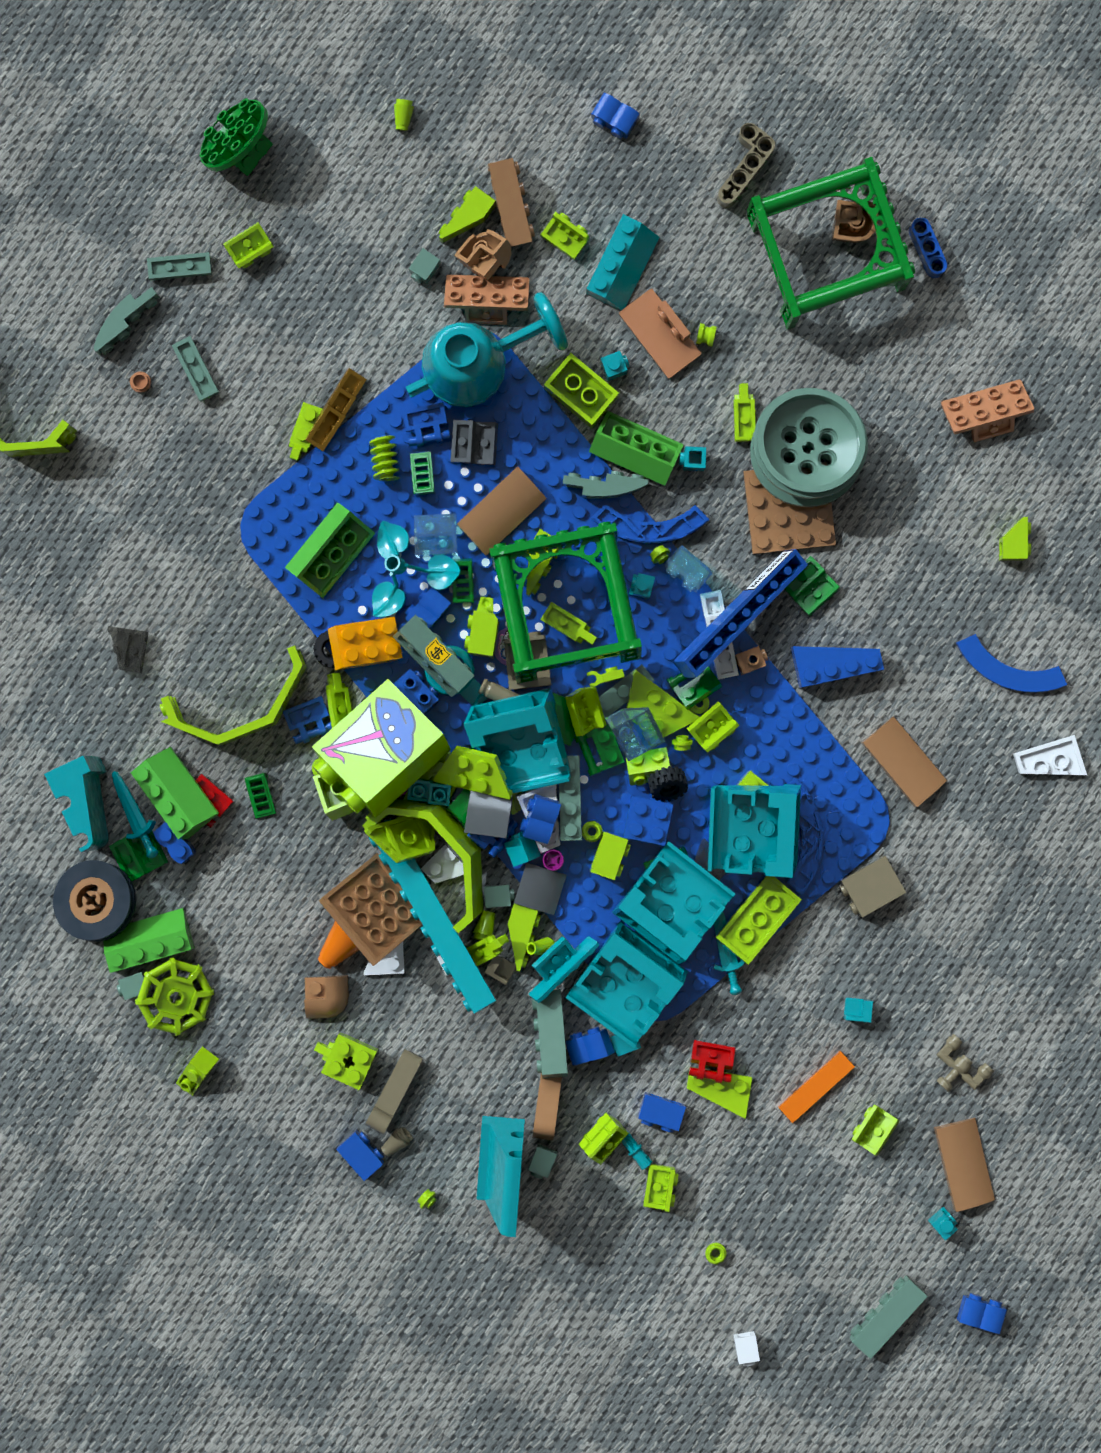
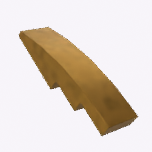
M350 368L347 369L305 440L321 451L325 450L346 417L345 415L355 401L357 394L366 382V378Z

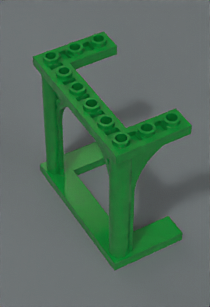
M873 157L864 159L862 165L762 199L758 195L750 200L746 213L752 231H760L784 301L780 311L787 330L795 328L802 314L882 287L895 286L896 291L900 292L905 290L914 278V265L907 258V245L900 238L901 228L899 223L895 222L892 215L894 214V207L887 200V187L880 180V167L877 162H874ZM855 185L852 194H848L845 189H851V186ZM859 188H861L863 195L869 193L865 199L858 198L857 192ZM828 197L845 198L860 205L872 219L877 236L876 249L869 264L861 272L850 278L794 296L767 217ZM872 197V204L875 205L874 208H870L868 205V202L872 199ZM877 221H881L882 225L878 226ZM882 240H888L886 241V244L890 247H884L882 245ZM879 253H890L893 261L891 263L881 261ZM877 263L879 267L874 271L873 264Z
M602 522L597 527L592 528L582 526L573 532L562 530L557 532L556 535H538L534 540L529 541L527 539H518L514 541V544L506 545V543H499L489 549L494 572L496 571L515 662L513 668L517 684L538 680L537 672L603 658L619 655L620 663L641 659L642 645L640 638L637 639L617 545L616 523ZM590 542H595L596 551L592 555H586L584 553L585 546ZM579 544H581L579 550H577V551L572 550L571 547H572L573 545H574V547H576V546H578ZM552 549H558V552L553 553ZM602 552L603 556H600L602 562L598 563L595 561V558ZM538 553L539 558L532 559L529 554L536 555ZM569 555L588 561L600 572L605 581L618 643L534 660L522 603L523 587L528 575L538 564L555 556ZM517 557L526 558L529 562V567L525 569L518 567L515 559ZM513 570L521 573L522 577L516 580L517 574H514Z

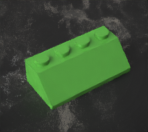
M607 411L596 432L589 452L665 486L684 444Z
M337 502L285 568L324 598L375 535V532Z
M172 747L146 759L130 772L177 839H189L219 814Z
M184 908L129 923L120 934L103 941L104 954L110 973L195 948Z

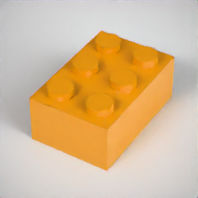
M395 617L342 624L329 628L328 634L335 671L401 659L400 644L392 637L398 632Z

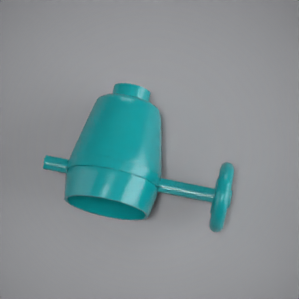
M539 292L533 297L540 320L500 340H497L491 331L475 323L457 322L444 326L430 338L423 351L421 367L424 378L406 386L410 397L412 398L430 389L437 398L449 405L460 407L478 405L493 396L504 380L506 367L504 351L545 331L558 350H565L568 347L567 336L547 296Z

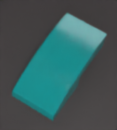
M418 779L408 788L407 800L449 806L451 786L431 780Z

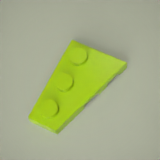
M726 1073L732 1075L731 1082L716 1083L715 1080L706 1078L699 1080L695 1076L688 1075L687 1089L746 1119L752 1077Z

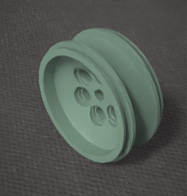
M795 389L778 396L761 413L750 445L751 464L759 482L777 499L800 507L825 505L840 498L855 483L867 455V433L857 411L842 397L823 389ZM810 428L813 433L806 434L803 429ZM792 437L795 442L788 443L784 438ZM821 439H827L831 444L828 446L821 443ZM804 449L811 450L810 454L805 453ZM784 457H791L794 462L787 463L784 461ZM826 459L830 465H822L820 460ZM808 468L811 474H804L801 469Z

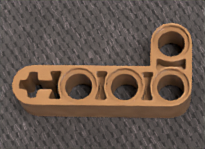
M542 1073L540 1075L532 1138L554 1139L562 1077L543 1079Z

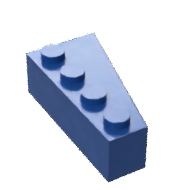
M791 647L799 688L884 670L880 649Z

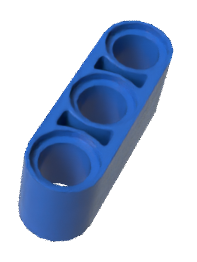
M917 218L909 228L910 238L927 275L931 278H939L947 269V261L929 221L925 218ZM916 225L922 226L924 233L916 232L914 227ZM923 245H931L933 251L926 252L923 249ZM931 264H939L941 271H934Z

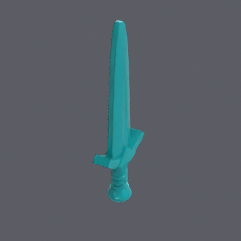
M112 772L116 792L134 833L126 834V838H141L146 849V856L148 858L156 857L158 850L153 846L148 836L154 828L156 821L148 820V823L146 822L118 772Z
M723 912L714 922L716 936L727 923ZM717 940L721 966L714 964L713 969L728 972L731 984L730 993L738 995L742 992V989L738 984L735 969L740 968L745 962L742 960L738 962L736 955Z

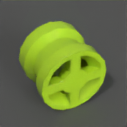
M700 323L696 344L706 343L709 347H712L717 326L707 327L705 324Z

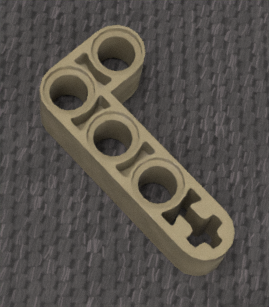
M746 123L740 129L739 142L749 152L718 192L717 202L723 208H730L735 204L774 152L775 141L753 123ZM746 131H750L753 133L754 137L751 139H747L744 137L743 133ZM767 144L770 150L767 152L762 151L760 145ZM754 160L758 166L751 168L747 165V162ZM742 177L745 183L737 184L734 178ZM732 188L733 191L730 198L723 199V196L727 195Z
M404 1049L365 1125L382 1134L385 1133L423 1060L422 1057Z

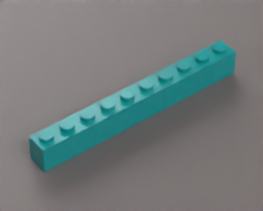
M368 837L373 847L376 848L378 845ZM378 846L382 853L378 855L384 866L389 865L392 870L389 873L394 884L399 882L403 889L399 891L405 903L409 901L413 907L410 909V912L415 920L420 919L423 927L420 928L426 939L430 937L434 943L431 948L436 957H442L444 963L441 965L447 976L449 974L453 976L455 980L452 983L458 994L462 992L466 1000L462 1002L467 1011H473L474 1014H477L496 1003L494 995L460 936L453 928V924L415 858L396 863Z

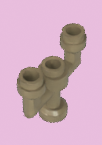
M954 1034L948 1037L946 1045L936 1054L946 1065L953 1067V1069L945 1078L939 1077L936 1081L945 1090L950 1092L952 1090L951 1083L961 1075V1078L972 1089L976 1090L984 1080L992 1076L994 1070L984 1063L977 1069V1074L972 1077L968 1071L972 1068L971 1065L973 1063L964 1054L961 1057L958 1056L954 1061L949 1055L953 1051L958 1050L963 1043Z

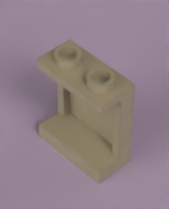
M541 631L530 632L529 638L534 660L548 657L546 636L541 635ZM507 635L508 639L503 641L509 690L551 686L550 670L537 672L538 680L517 684L513 668L515 662L510 637Z
M884 855L848 877L842 878L840 880L842 885L839 886L844 897L849 896L852 902L849 906L854 915L859 914L862 918L906 893Z

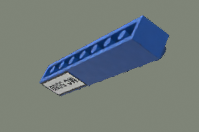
M796 549L782 551L673 661L685 678L698 677L808 566Z

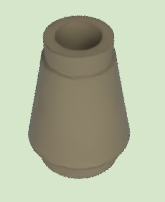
M404 1127L396 1128L381 1147L383 1153L390 1157L407 1147L413 1139L412 1135Z

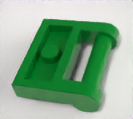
M709 667L681 688L678 684L687 679L682 673L674 678L671 676L667 679L668 684L687 710L722 688L720 681Z
M609 723L603 728H595L583 736L574 737L576 743H579L589 770L587 771L589 776L625 762ZM592 737L602 765H596L586 739Z

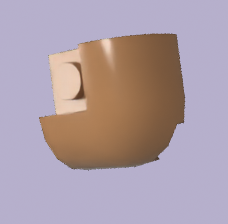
M837 200L832 240L856 243L869 239L875 232V226L869 214L855 202ZM868 202L870 208L875 207L872 202Z
M487 229L486 232L476 236L472 234L454 256L475 275L489 280L499 266L505 269L511 257V246L506 238Z
M348 975L305 977L304 1003L307 1019L331 1018L343 1012L349 997Z

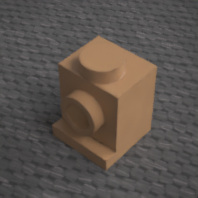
M759 646L735 655L741 675L765 667V661H768L765 650H760ZM755 656L757 659L756 663H750L749 657Z

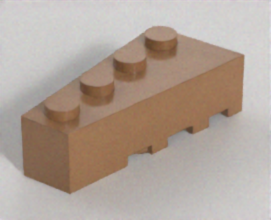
M513 158L487 164L488 171L491 174V183L496 195V204L501 217L500 220L505 238L509 241L511 247L532 242L531 237H534L535 234L533 225H528L526 217L530 216L528 204H523L522 195H525L523 183H519L517 175L520 174L518 161L514 162Z

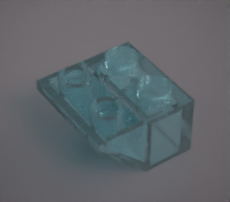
M456 513L414 515L416 558L439 555L458 556Z
M682 545L665 564L667 568L665 572L672 578L678 577L683 581L681 585L690 593L692 591L697 593L713 574L709 567Z
M648 707L623 708L605 718L628 762L665 742Z

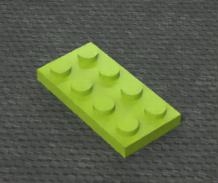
M765 876L715 938L749 965L802 899L776 877Z

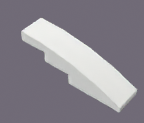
M721 590L700 594L706 628L725 610ZM732 642L714 659L718 679L739 675Z

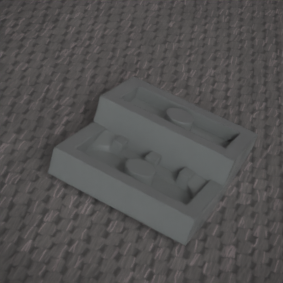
M453 420L451 462L496 465L498 423Z
M471 791L464 833L507 838L513 796L509 800Z
M526 862L514 903L554 915L567 875Z

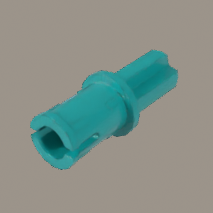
M630 1133L622 1140L623 1145L629 1151L628 1155L635 1159L642 1170L653 1162L641 1148L642 1145H638Z

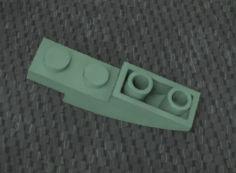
M152 287L136 300L131 294L127 295L113 309L96 338L93 349L99 355L109 353L114 348L113 345L116 342L126 340L130 336L129 332L132 330L127 323L130 321L135 322L141 317L143 310L146 308L151 309L158 303L157 299L160 297Z
M611 471V474L607 473L606 482L601 481L602 478L596 476H589V479L581 478L580 474L569 473L568 476L564 475L563 486L583 489L582 498L608 499L629 495L646 488L648 480L644 479L645 476L632 474V477L623 476V472Z

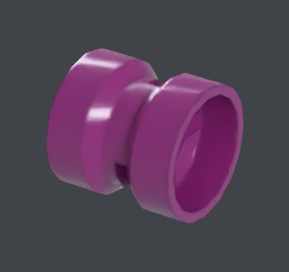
M555 849L546 851L543 856V864L548 870H558L563 865L564 860L561 852Z

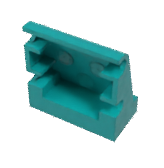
M551 688L471 706L464 721V727L471 747H476L479 751L498 756L501 769L507 777L505 782L508 789L512 790L513 793L569 782L571 779L570 766L555 711L556 702Z
M83 755L44 774L56 799L67 796L71 800L70 807L63 810L62 814L72 835L77 836L84 833L88 836V843L79 848L80 852L103 848L109 840L99 775L107 771L100 757Z
M801 785L713 786L711 788L708 871L724 869L725 873L752 875L754 872H763L765 876L793 878L798 860Z
M668 842L612 913L666 956L680 964L687 960L702 940L703 935L711 928L731 898L735 896V893L676 846Z
M620 922L571 988L566 998L635 1048L642 1035H645L659 1017L665 1005L669 1004L682 987L688 971Z
M482 1116L476 1200H485L500 1234L507 1237H516L525 1119Z

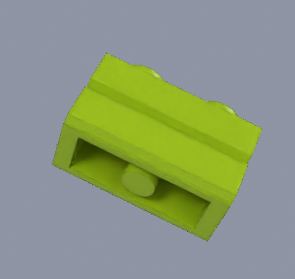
M606 1112L597 1120L595 1126L583 1136L579 1146L592 1160L601 1165L629 1133L616 1118Z

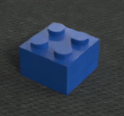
M631 796L623 837L665 846L674 804Z

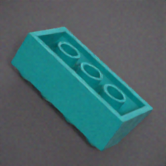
M623 214L587 286L586 294L620 311L627 306L660 237L641 222Z

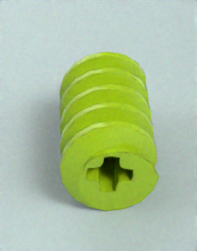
M381 436L369 442L371 447H375L370 450V454L375 455L371 458V462L376 464L372 467V470L378 472L373 475L375 480L393 481L400 479V477L394 476V473L398 472L399 469L393 468V465L398 463L397 460L392 459L393 456L397 455V452L391 451L392 448L396 447V444L390 443V440L395 439V436Z

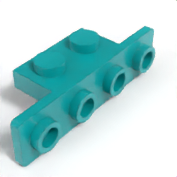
M588 936L574 949L564 937L559 938L532 964V967L543 980L529 992L530 997L538 1003L545 1000L558 985L564 982L565 978L572 971L578 969L580 964L595 952L599 943Z

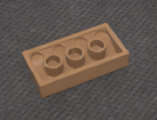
M516 467L461 519L457 526L487 556L490 553V548H493L495 544L501 543L547 498L523 471Z
M894 716L861 743L914 807L921 805L947 781Z
M975 1118L934 1127L953 1209L959 1212L994 1201L995 1198Z

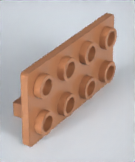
M446 275L444 307L465 309V322L507 325V310H528V277L491 276L489 280H486L481 276Z
M649 289L619 312L620 317L668 379L672 378L701 355L700 350L690 339L691 333L666 300L662 302L653 289Z
M1015 380L941 402L942 409L953 433L959 434L972 430L971 435L974 442L1013 432L1015 417L1034 412V406L1021 380Z

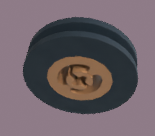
M98 860L80 862L68 869L59 879L53 895V909L60 926L73 937L92 942L109 940L120 934L132 920L136 908V893L128 875L117 866ZM98 886L97 891H88L89 889ZM87 893L89 896L95 897V901L99 905L105 906L104 909H102L98 905H94V901L90 897L84 895ZM93 911H101L97 915H91Z

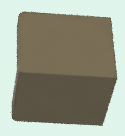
M498 955L492 958L484 973L507 985L516 969V965Z

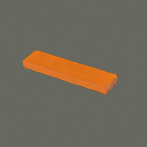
M839 1051L781 1103L778 1108L794 1123L855 1066Z

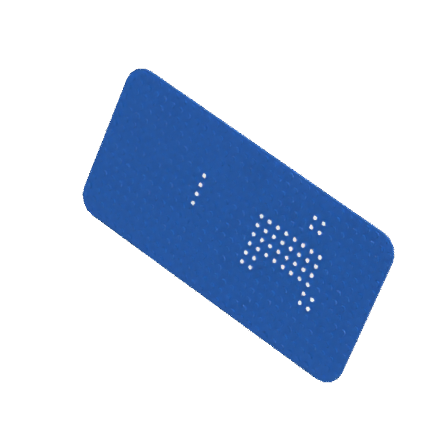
M493 333V335L497 338V340H500V339H501V338H499L496 334ZM509 349L504 351L506 359L505 375L497 392L484 403L470 407L449 405L437 398L430 389L411 398L406 386L424 378L421 367L422 360L419 361L340 426L324 451L315 447L255 496L244 510L240 529L242 543L249 556L317 638L321 633L328 631L329 628L336 625L395 617L397 631H399L407 623L405 620L407 609L412 604L416 606L419 603L420 599L418 597L424 589L427 588L429 590L431 588L427 582L428 573L406 568L404 573L395 575L399 583L397 589L403 590L406 594L405 604L402 609L388 617L373 616L372 595L376 586L382 582H390L394 585L393 579L389 575L390 571L385 568V558L380 555L377 547V536L382 521L401 526L408 532L410 538L409 546L406 551L399 553L400 558L404 559L407 564L429 569L428 562L430 558L436 555H445L452 559H472L474 602L453 603L452 585L444 590L435 589L450 601L452 605L431 629L433 633L441 637L442 642L446 646H457L465 650V638L470 636L471 629L467 627L469 615H473L474 610L477 611L481 597L493 598V613L499 621L498 633L507 628V622L496 571L494 572L490 553L485 556L462 532L457 523L516 467L523 471L547 499L501 542L506 543V545L514 544V541L518 539L533 540L539 529L553 536L562 530L573 532L582 526L597 527L598 524L591 517L606 503L618 513L632 520L641 522L655 521L632 494L608 499L582 498L583 489L563 486L564 475L568 476L569 473L580 474L581 478L589 479V476H596L602 478L601 481L606 482L607 473L611 474L612 470L602 458L589 452L591 444L513 350ZM443 402L448 424L440 425V431L449 430L450 438L443 439V442L436 443V441L424 443V446L420 447L418 445L409 446L408 438L416 437L415 431L406 432L402 411ZM453 420L498 423L496 465L451 462ZM433 427L421 429L422 435L434 433ZM381 436H395V439L390 440V443L396 444V447L392 448L391 451L397 452V455L393 456L392 459L398 461L397 464L393 465V468L399 469L398 472L394 473V476L400 477V479L393 481L375 480L373 475L378 472L372 470V467L376 464L371 462V458L375 455L370 454V450L375 447H371L369 442ZM431 452L435 494L414 496L410 454ZM427 458L415 459V463L427 462ZM428 466L416 468V471L428 470ZM429 474L417 476V479L429 478ZM429 482L417 484L418 487L430 486ZM338 502L374 531L375 535L324 598H322L285 567ZM617 537V545L637 639L640 638L642 645L641 659L620 663L618 655L550 669L551 686L511 691L523 695L551 688L553 693L565 698L575 690L590 687L589 684L596 682L594 675L587 676V673L590 671L604 674L606 673L605 669L617 666L618 670L623 669L624 676L626 677L642 664L655 680L653 683L682 703L668 684L667 679L671 676L674 678L681 673L673 661L706 629L700 594L712 592V590L672 542L646 544ZM595 542L588 543L584 548V553L592 555L596 551ZM579 544V545L576 546V547H574V545H573V546L571 547L572 550H574V551L579 550L581 544ZM663 545L670 550L669 558L664 563L653 564L650 553L655 548ZM602 552L595 558V561L598 563L602 562L600 556H603ZM561 555L557 559L553 557L549 564L552 566L546 577L542 575L538 582L541 584L539 590L535 595L531 594L530 597L526 596V579L522 592V603L528 633L541 631V635L546 636L548 657L618 643L605 581L600 572L588 561L569 555ZM517 557L515 559L518 567L524 569L528 567V560L526 558ZM459 566L460 570L468 569V566ZM513 570V573L517 574L516 580L520 579L522 574ZM638 573L655 577L649 599L629 595L634 574L638 575ZM459 575L458 578H468V575ZM469 583L456 584V587H469ZM457 592V596L469 595V592ZM553 602L587 623L591 627L589 633L597 637L594 645L585 640L581 644L575 642L541 621L540 619L550 603ZM745 630L732 641L735 655L758 646ZM329 641L325 644V648L332 655L331 645ZM401 645L402 658L399 660L344 669L366 697L387 679L394 684L409 669L413 672L417 670L424 678L422 682L427 687L430 686L426 680L425 670ZM503 648L500 654L503 659H506L505 648ZM469 655L473 660L475 668L474 679L482 685L484 679H488L490 682L509 689L507 665L502 664L495 655L494 658ZM457 656V658H458L462 663H464L463 660H462L460 657ZM755 656L749 657L750 663H756L757 659ZM769 658L768 661H765V667L741 675L737 665L739 675L718 679L722 688L708 696L709 708L706 711L719 701L730 716L739 724V727L735 729L732 735L723 739L717 748L706 752L686 729L691 724L659 740L625 714L628 702L605 719L606 724H610L625 761L624 763L589 776L587 771L589 768L579 743H576L575 739H573L570 746L564 744L567 756H579L581 832L585 823L595 821L601 825L603 831L624 838L623 834L631 796L656 801L655 798H652L648 783L640 786L630 785L625 753L667 747L670 766L672 768L676 766L684 771L688 789L677 800L671 799L670 802L667 800L664 802L674 804L666 844L670 842L677 848L684 846L688 856L735 893V896L731 898L723 910L726 922L731 919L763 880L765 873L754 872L752 875L725 873L724 869L708 871L711 788L716 785H737L750 770L769 786L789 784L795 777L808 791L819 812L823 829V851L815 878L803 896L786 883L787 877H776L802 900L773 936L873 854L885 840L890 824L888 806L881 793ZM713 660V662L708 667L717 677ZM687 678L686 680L678 684V686L681 688L694 678ZM622 679L597 685L598 696L600 697ZM437 692L438 703L424 715L444 734L451 748V753L456 746L471 748L464 727V721L472 705L460 694H455L451 697L450 695ZM488 698L483 703L492 702L493 700ZM703 701L696 704V706L701 707L703 705ZM677 735H687L689 739L693 740V744L690 750L679 751L674 749L672 740L676 739ZM592 737L586 739L596 765H602ZM556 784L557 801H559V784ZM457 787L451 800L454 801L464 789ZM522 809L516 814L512 815L511 813L509 823L511 820L518 823L517 828L514 830L515 834L522 832L520 826L523 818H525ZM559 810L558 821H559V836H560V810ZM799 825V840H798V859H799V855H800V851H801V829H800V825ZM593 827L589 828L588 834L591 836L595 835L596 829ZM582 836V840L560 841V846L553 848L562 853L564 860L561 868L554 871L566 874L567 876L555 914H545L574 949L588 936L599 943L595 952L584 960L587 965L590 964L620 922L638 934L612 912L646 870L643 863L655 858L664 846L625 838L628 839L627 844L631 846L627 857H622L620 864H623L624 867L621 876H616L615 880L590 872L600 839L595 842H589ZM504 844V849L501 853L498 852L497 856L520 882L526 863L513 867ZM546 852L540 853V857L527 863L546 868L543 864V856ZM714 924L706 931L701 938L702 940L687 960L678 964L688 971L685 982L669 1004L665 1005L655 1021L668 1020L678 1015L728 974L727 971L713 969L714 964L721 966Z

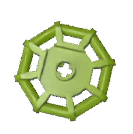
M169 958V961L143 974L144 979L138 998L135 999V1004L139 1006L148 1023V1028L166 1031L179 1036L185 1030L206 1020L205 1015L211 997L214 995V989H211L199 964L193 965L175 960V958ZM177 969L190 972L187 978L178 976ZM170 970L171 975L164 977L161 981L155 978ZM196 978L202 990H195L192 982ZM152 982L156 985L153 997H147ZM178 992V995L181 996L180 1000L177 999L174 1003L170 996ZM202 997L199 1010L197 1011L194 1009L197 999ZM154 1003L158 1013L155 1016L151 1013L148 1007L149 1004ZM190 1013L194 1015L190 1019L184 1021L183 1023H180V1019L183 1018L182 1016ZM163 1017L174 1019V1024L161 1022Z

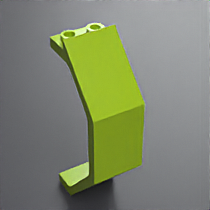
M62 419L44 441L6 443L0 438V451L9 457L67 453L70 451L65 448V445H70L75 440L77 430Z
M294 645L287 648L293 663V669L272 708L265 717L216 735L186 723L175 697L166 696L161 698L162 704H160V709L164 716L167 715L168 719L160 722L217 745L228 744L278 724L283 714L282 711L285 710L307 668L299 647Z
M396 799L376 818L369 813L365 817L367 821L362 825L364 829L379 824L388 815L425 819L460 856L463 861L466 914L453 926L457 933L462 931L483 911L481 848L467 836L468 833H464L465 829L443 805Z

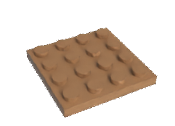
M827 462L821 463L822 465L827 466ZM801 469L804 474H811L810 469ZM754 470L743 471L752 555L836 545L831 502L815 507H800L785 503L774 497L762 486Z
M378 853L319 900L372 966L376 965L422 925L420 919L415 920L410 912V909L413 908L409 901L405 903L399 892L403 889L399 882L394 884L389 875L392 870L388 865L384 866Z

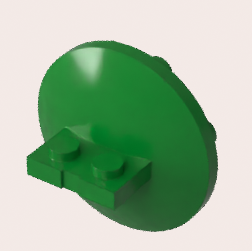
M245 98L229 110L221 111L213 126L207 128L204 132L205 139L199 155L203 165L211 171H222L234 165L244 175L248 176L256 167L258 161L264 157L273 145L263 134L268 121V112L265 106L257 100ZM220 122L223 127L217 132L214 126Z

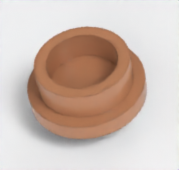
M145 372L134 373L130 378L131 388L138 393L146 392L151 386L149 375Z

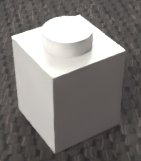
M754 1331L734 1334L738 1363L743 1364V1366H752L756 1364L755 1362L760 1361Z

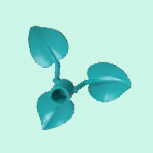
M382 521L377 536V547L380 555L385 558L384 565L390 571L389 575L392 577L394 585L390 582H382L376 586L372 595L373 616L388 617L402 609L405 604L406 594L403 590L397 589L399 583L395 575L404 573L406 568L428 573V584L434 589L444 590L450 587L459 577L461 572L459 565L452 558L445 555H436L430 558L428 562L429 569L407 564L404 559L400 558L399 553L406 551L409 546L410 538L408 532L401 526Z

